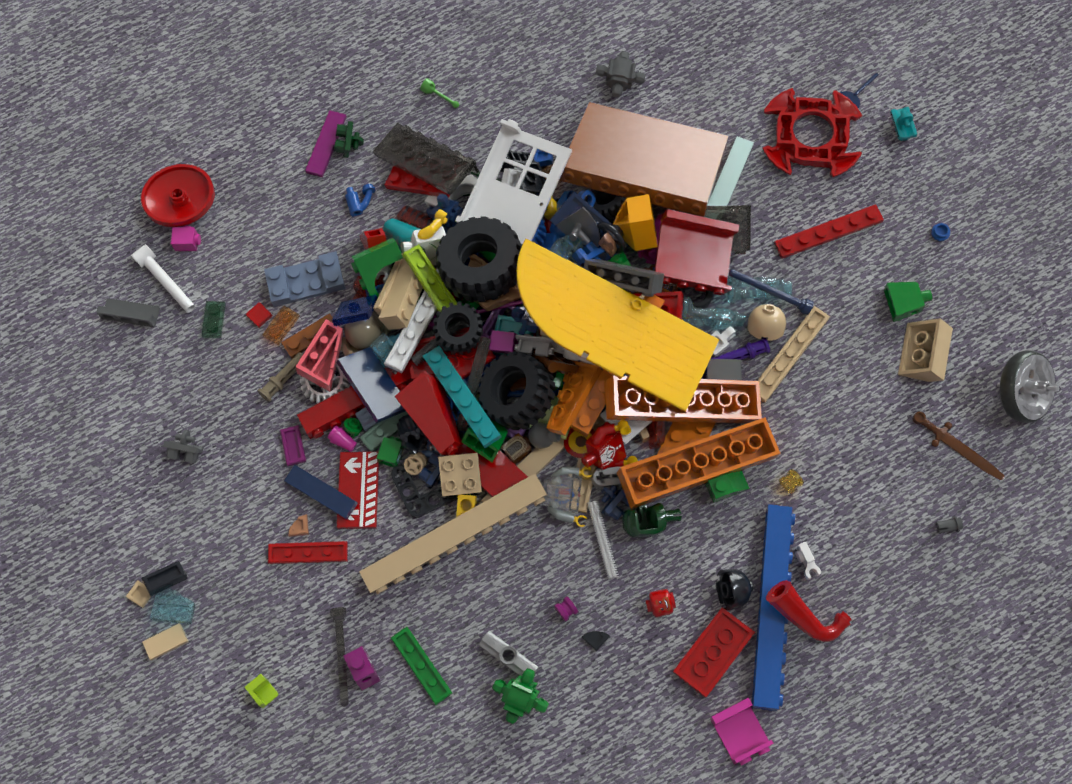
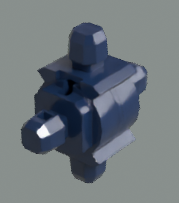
M440 194L437 197L438 204L435 207L430 206L426 212L433 221L438 210L441 209L447 213V223L442 224L446 233L448 229L456 226L457 222L455 220L457 216L461 217L463 208L459 206V201L448 199L447 195Z

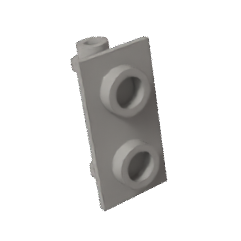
M529 334L515 336L519 343L515 345V352H525L532 355L533 349H536V356L550 357V355H554V349H557L556 343L547 336L535 337Z

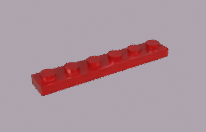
M875 204L776 240L774 244L781 259L882 223L884 218Z

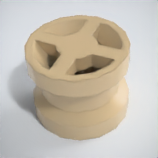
M421 452L412 454L405 460L404 468L409 474L417 475L426 467L427 458Z

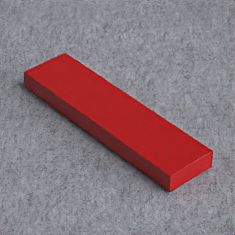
M347 541L268 544V564L348 562Z

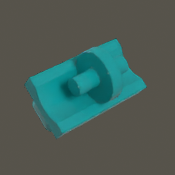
M909 106L897 110L892 109L890 114L898 139L905 141L917 137L918 134L913 122L914 117L910 112Z

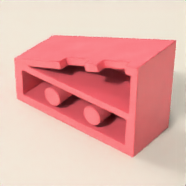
M326 319L296 365L297 374L329 392L331 391L336 362L343 340V328Z

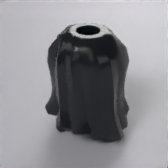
M409 414L399 419L397 428L401 438V447H404L411 455L417 454L419 450L425 447L429 439Z

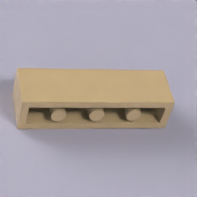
M405 259L401 261L379 315V320L388 330L408 327L423 288Z

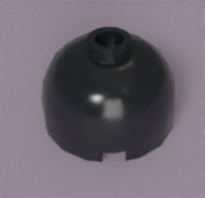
M738 569L720 570L717 576H720V579L716 581V590L720 604H725V610L743 607L751 597V592L753 591L752 582L745 573Z

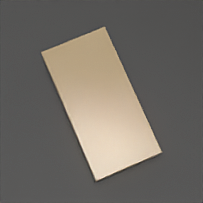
M179 623L143 641V645L149 659L152 661L189 641L182 625Z

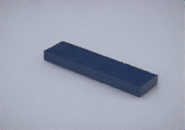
M296 465L293 466L284 480L289 485L345 519L349 518L358 504L353 499Z

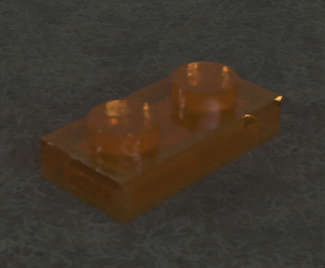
M283 306L262 334L263 337L279 346L300 315Z

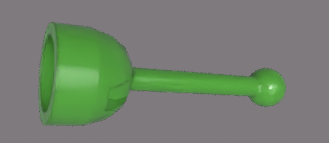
M426 78L420 87L422 92L426 94L434 92L451 103L454 108L459 107V102L453 101L437 91L432 80Z

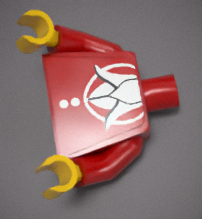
M622 419L618 422V425L606 422L598 427L585 443L588 454L581 458L583 465L587 468L595 465L601 470L637 462L638 459L635 456H630L627 460H624L627 456L622 435L631 433L628 422Z

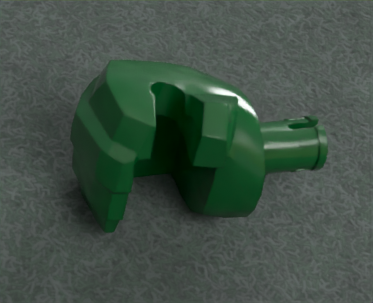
M656 503L649 507L645 504L637 507L638 514L635 510H626L623 513L622 524L624 531L630 537H653L666 530L667 522L681 521L682 516H674L675 514H681L678 508L665 510L661 503Z

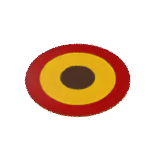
M570 428L567 439H564L566 451L573 457L583 458L588 454L585 443L595 431L591 429L588 436L585 437Z

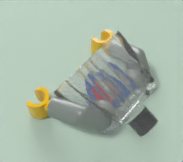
M584 466L582 470L578 467H562L554 472L551 477L544 479L543 488L548 496L544 497L546 501L542 505L546 506L548 512L556 519L568 523L576 522L579 527H584L585 525L578 523V519L580 517L587 519L586 516L580 515L576 517L574 514H578L582 478L588 480L592 477V475H585L583 472L585 470L590 471L591 467L587 468Z

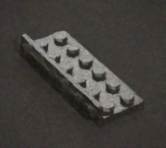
M399 123L391 129L373 150L374 155L449 195L456 190L471 171L475 174L479 172L476 166L477 163L473 158L465 157L459 151H453L447 145H441L433 138H427L421 132H415L409 126H403Z

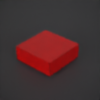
M260 302L246 313V316L258 328L273 316Z

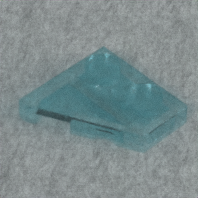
M167 588L156 594L150 618L152 621L191 624L196 605L176 590Z

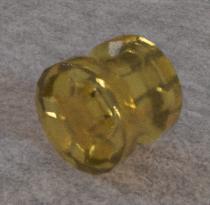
M790 469L785 477L779 479L780 485L790 494L795 492V488L801 487L804 484L801 476L793 469Z

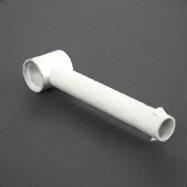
M146 244L131 255L141 268L146 266L186 313L194 310L195 305L154 260L156 255Z

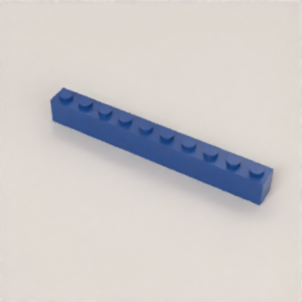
M768 504L766 508L751 707L753 709L777 711L779 706L782 707L783 694H780V685H784L785 674L781 673L782 665H785L786 662L783 644L786 645L787 632H784V625L788 624V619L766 600V595L779 582L785 580L791 582V572H788V565L792 564L793 553L789 551L790 545H793L794 533H791V525L794 526L795 514L792 513V507Z

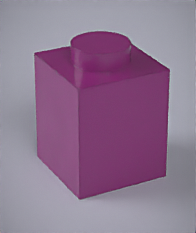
M492 330V334L488 338L489 350L502 354L514 352L515 345L518 344L515 337L517 334L514 332Z

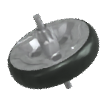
M1031 350L1021 351L1013 355L1006 363L1001 374L1000 383L997 384V387H1000V399L1005 412L1013 420L1022 423H1032L1041 419L1048 412L1055 391H1059V386H1055L1054 371L1049 360L1043 354Z

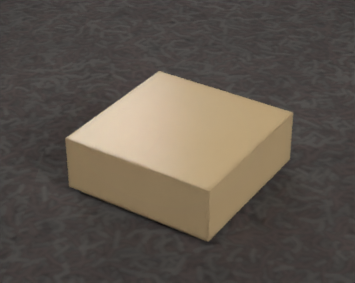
M138 580L126 596L142 608L151 598L145 585Z

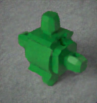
M527 668L522 676L518 675L516 679L511 678L508 684L500 679L496 680L493 684L492 689L498 694H503L501 699L505 703L503 709L508 711L506 721L514 724L519 717H523L525 713L530 714L533 708L540 713H545L549 703L546 700L538 699L540 691L536 689L538 683L534 682V670Z

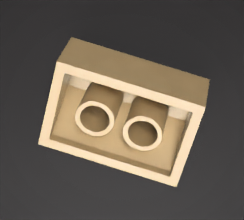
M941 318L907 323L898 375L927 382L944 381L953 328Z

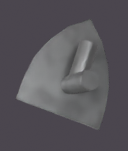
M584 207L556 225L571 241L584 245L593 242L596 247H599V228L593 217Z

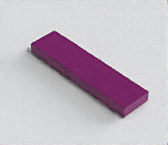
M329 110L305 169L306 173L319 177L324 176L334 151L335 140L339 138V136H336L337 124L344 125L347 118L346 114Z

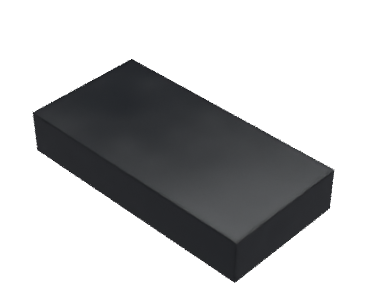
M176 561L141 579L149 595L153 596L188 579L180 562Z

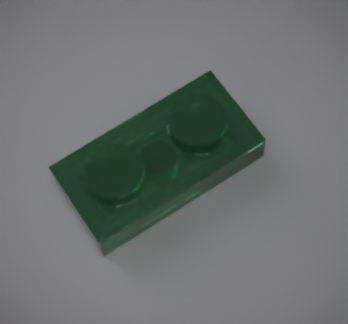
M206 301L202 328L203 338L222 337L225 302Z

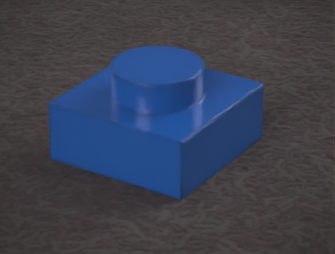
M537 149L534 160L539 162L540 167L552 165L553 155Z

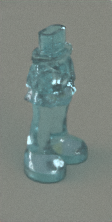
M728 273L727 285L732 286L731 290L727 292L728 303H735L737 300L760 298V300L777 298L759 289H737L738 287L753 286L729 276ZM764 276L754 278L792 296L791 281H784V279L779 281V279L769 276L767 278Z
M683 297L682 320L693 326L706 325L712 326V330L717 328L722 330L730 326L732 328H735V326L743 327L746 315L738 314V311L733 312L723 307L696 308L693 306L691 298Z

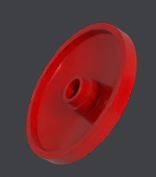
M176 164L159 170L148 179L141 193V203L145 213L153 222L166 227H181L199 220L208 212L214 201L215 189L211 178L201 168L189 164Z

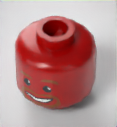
M667 589L650 592L649 600H645L648 612H652L655 617L670 615L673 613L674 608H676L673 592L669 593Z

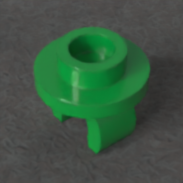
M356 418L346 419L343 425V429L352 434V439L357 437L363 429L361 422Z

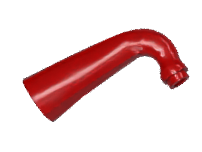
M790 581L779 582L766 595V600L804 633L818 641H833L851 625L850 621L852 619L842 611L835 614L831 625L823 626L801 599Z

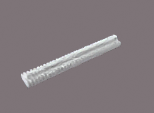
M598 501L588 502V509L596 532L595 535L598 539L597 542L600 546L599 549L602 553L601 556L606 568L605 570H607L606 575H608V579L617 578L619 574H616L617 569L615 568L617 567H614L616 564H613L615 562L612 560L614 557H611L613 556L611 555L612 552H610L612 550H609L611 545L607 543L609 538L605 536L607 531L603 529L605 524H602L604 522L601 519L603 517H600L602 516L600 515L601 512H599L601 510H598L600 509L597 505L599 503H596Z

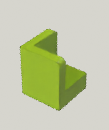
M259 674L245 686V689L262 708L279 695L262 674Z

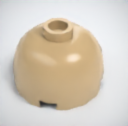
M771 304L760 305L751 312L747 328L750 334L758 339L768 337L769 341L776 340L784 335L786 318L783 311Z

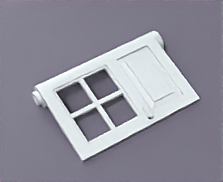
M501 119L502 127L461 217L457 216L455 221L458 223L469 220L468 218L471 217L481 218V216L499 219L501 223L504 222L511 226V230L517 233L520 243L523 244L525 239L532 241L572 153V149L521 131L518 123L508 119L506 121ZM514 140L533 147L526 165L506 158ZM537 149L557 156L549 174L529 167ZM504 162L523 169L516 187L496 180ZM527 171L547 178L539 196L520 189Z

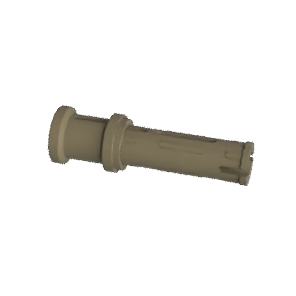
M298 352L275 377H270L269 382L262 389L259 388L257 390L266 401L270 402L271 398L283 389V384L296 372V365L303 356L302 353Z

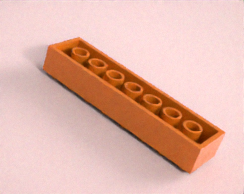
M612 376L605 380L607 420L747 424L762 419L759 381L701 379L685 412L629 383L628 379L630 376H624L623 378Z
M765 417L622 466L617 471V475L631 509L705 484L709 480L724 474L742 471L773 460L781 453Z

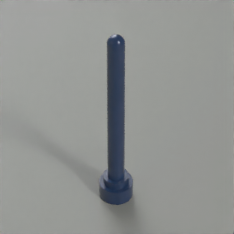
M734 269L729 271V276L797 306V309L805 315H808L813 308L814 302L807 298L800 300Z

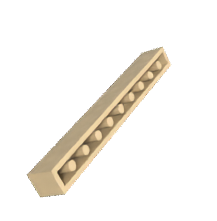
M533 474L359 571L370 593L376 592L378 595L387 590V585L394 582L396 585L405 580L404 576L411 572L414 575L423 570L422 566L428 562L430 565L440 560L439 556L447 553V555L454 553L458 550V545L462 543L468 545L476 540V535L480 533L486 535L493 531L492 526L498 523L500 526L511 520L510 516L514 514L519 516L528 511V506L532 504L537 506L545 502L544 497L548 495L536 474Z

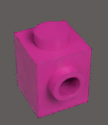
M172 227L171 245L175 251H197V246L201 244V236L194 227Z

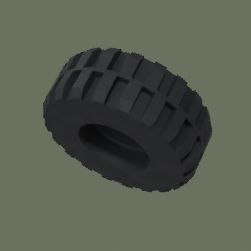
M481 216V218L471 217L468 218L469 220L460 221L456 226L447 230V234L443 235L439 241L440 246L436 249V265L445 287L454 296L460 299L465 298V301L486 302V300L490 299L495 300L502 294L505 295L510 291L511 287L517 284V261L521 249L517 233L511 230V226L507 223H501V220L496 218L490 219L486 216ZM488 251L496 254L495 258L485 266L469 267L464 265L465 261L477 252Z

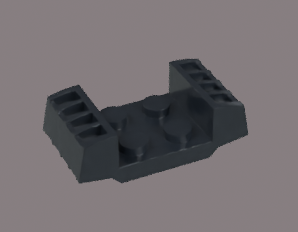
M509 150L506 158L526 165L530 152ZM533 158L529 167L542 172L539 162H535ZM505 162L500 172H504V168L523 171V169ZM527 171L520 189L539 196L546 179Z

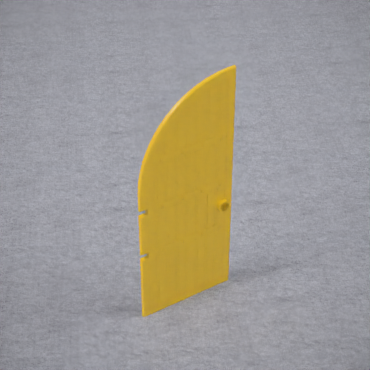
M525 239L517 261V284L522 302L528 314L542 332L561 347L580 357L583 352L587 353V361L620 378H623L624 374L629 375V383L686 412L719 339L546 248Z

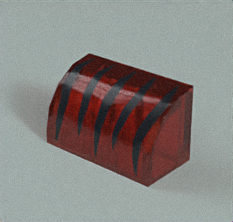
M408 205L404 206L397 215V220L420 229L429 226L433 222V219L427 213Z

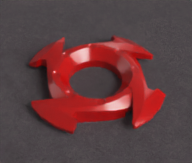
M793 88L781 92L769 102L764 109V114H779L776 124V144L774 147L768 145L762 149L768 159L778 169L788 175L792 174L791 161L805 166L830 168V175L834 178L849 170L861 157L862 152L860 151L845 152L850 137V120L857 121L863 115L857 106L840 92L833 91L834 104H832L831 100L822 98L796 97L794 99L795 92ZM816 115L822 117L830 124L833 136L825 145L819 147L806 146L795 137L793 125L801 117Z

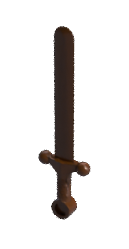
M919 411L913 415L912 420L915 424L923 425L936 435L935 439L931 442L933 447L939 446V441L941 440L984 472L999 480L1005 478L1004 474L989 461L947 432L948 429L952 428L950 422H946L943 428H939L926 419V415L923 412Z

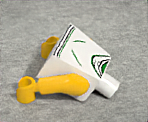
M441 209L438 210L435 214V220L429 226L413 231L411 242L401 243L402 253L419 244L432 265H436V249L440 246L439 241L443 235H446L442 224L447 223V213Z

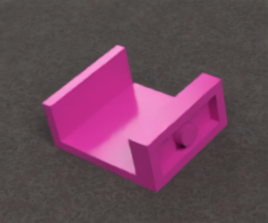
M749 698L710 718L734 765L740 763L742 766L752 761L750 756L756 753L761 756L771 751L769 746L774 744L772 740H768L751 708L752 703Z

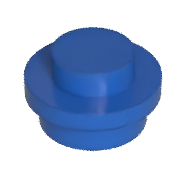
M939 223L933 226L931 235L937 241H945L950 236V229L948 225Z

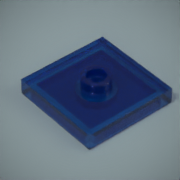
M372 295L341 302L332 319L333 325L339 326L369 319L378 299L377 296Z

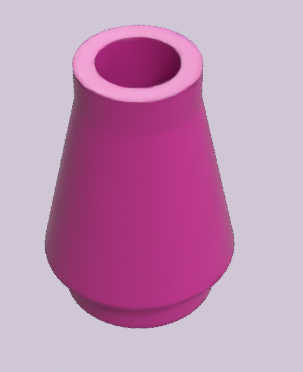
M335 426L327 437L331 440L330 443L350 452L357 445V442L342 427Z

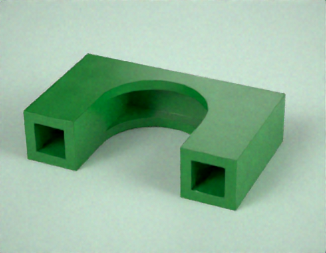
M394 238L351 256L354 261L351 263L355 274L359 272L361 276L359 283L362 289L367 290L369 294L366 297L369 305L376 303L380 295L375 288V279L378 272L385 266L403 259Z

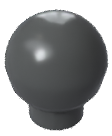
M538 422L531 426L528 432L530 443L538 449L547 448L553 442H559L561 439L560 434L550 432L546 428L548 423Z

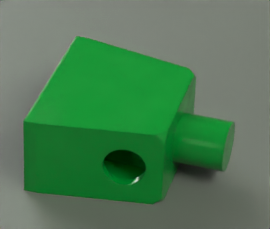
M890 282L884 288L893 322L921 313L925 307L924 302L932 301L931 291H920L917 282Z
M491 420L502 438L484 448L471 427H469L461 442L493 462L508 430Z

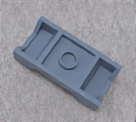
M337 252L319 255L317 260L285 268L283 265L264 269L273 306L277 307L346 289Z

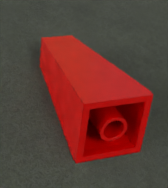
M424 371L395 395L398 402L440 454L445 456L454 455L459 450L458 448L463 445L445 389L437 377Z

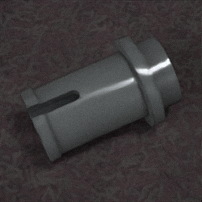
M954 516L953 519L936 521L938 534L950 531L960 532L963 529L961 517L957 518Z

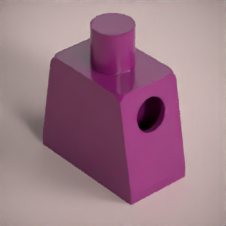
M364 646L343 656L355 682L362 691L380 682V678Z

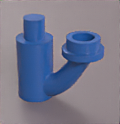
M366 184L362 187V193L365 197L361 203L353 187L346 188L347 194L345 198L352 217L363 214V211L368 207L372 193L376 191L372 184Z

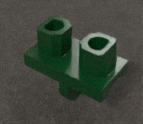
M348 121L347 125L337 124L336 136L345 137V141L335 140L334 151L343 153V158L349 157L351 145H353V150H358V146L364 144V139L359 137V132H355L354 136H352V121Z

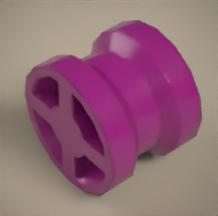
M568 596L563 598V602L554 605V608L565 622L569 620L572 614L576 615L579 613Z

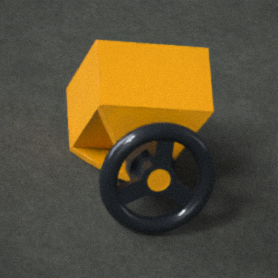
M649 194L626 198L614 220L613 226L605 222L597 224L600 240L603 237L601 234L602 230L604 234L608 232L615 243L620 246L615 254H620L625 250V242L635 251L658 247Z

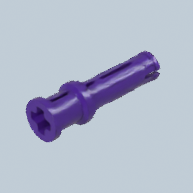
M762 337L759 341L748 342L745 344V347L711 359L742 360L748 357L749 359H754L756 355L765 352L767 354L770 353V346L767 339Z

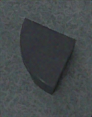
M592 631L584 634L581 638L597 652L610 638V635L605 632Z

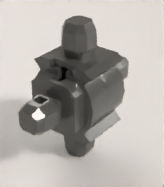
M621 51L619 57H616L614 60L611 58L608 67H605L606 65H597L596 75L606 76L605 84L609 85V88L612 89L613 97L619 98L622 95V91L631 89L633 81L639 84L645 81L646 74L639 71L638 73L635 72L636 64L632 63L629 59V53L626 51Z

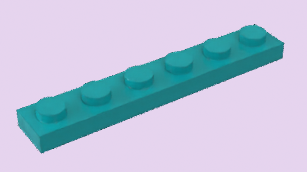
M438 346L423 355L425 361L483 447L486 448L502 438L441 347Z

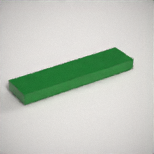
M405 627L391 637V640L435 705H438L453 694L408 627Z

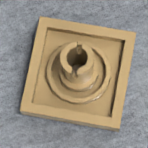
M478 453L438 457L442 497L482 492Z

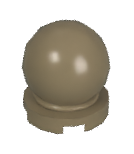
M375 303L370 305L364 304L358 313L352 315L346 322L344 333L346 340L351 346L362 350L373 347L380 338L385 337L391 332L379 320V315L373 309Z

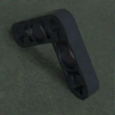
M396 466L391 472L399 494L409 514L414 518H420L458 499V495L445 496L446 500L443 501L440 493L442 491L441 486L420 496L411 475L405 470L404 466ZM398 471L405 472L403 477L406 483L402 484L399 477L395 478L398 475ZM407 487L414 489L413 495L409 497L403 494L404 489ZM436 495L440 498L437 505L429 503L431 496ZM412 500H415L417 506H422L419 508V513L411 511L414 509L411 503Z

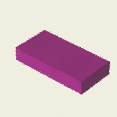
M296 425L280 429L287 466L305 463L306 457L300 426Z

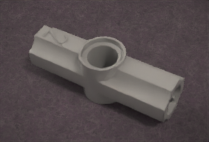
M490 631L485 634L479 644L481 648L518 675L522 676L527 668L534 670L535 673L539 668L517 652L514 647L509 646ZM505 652H512L514 659L512 661H505L503 659Z

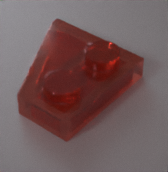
M652 421L646 426L650 435V450L658 449L664 444L665 421Z

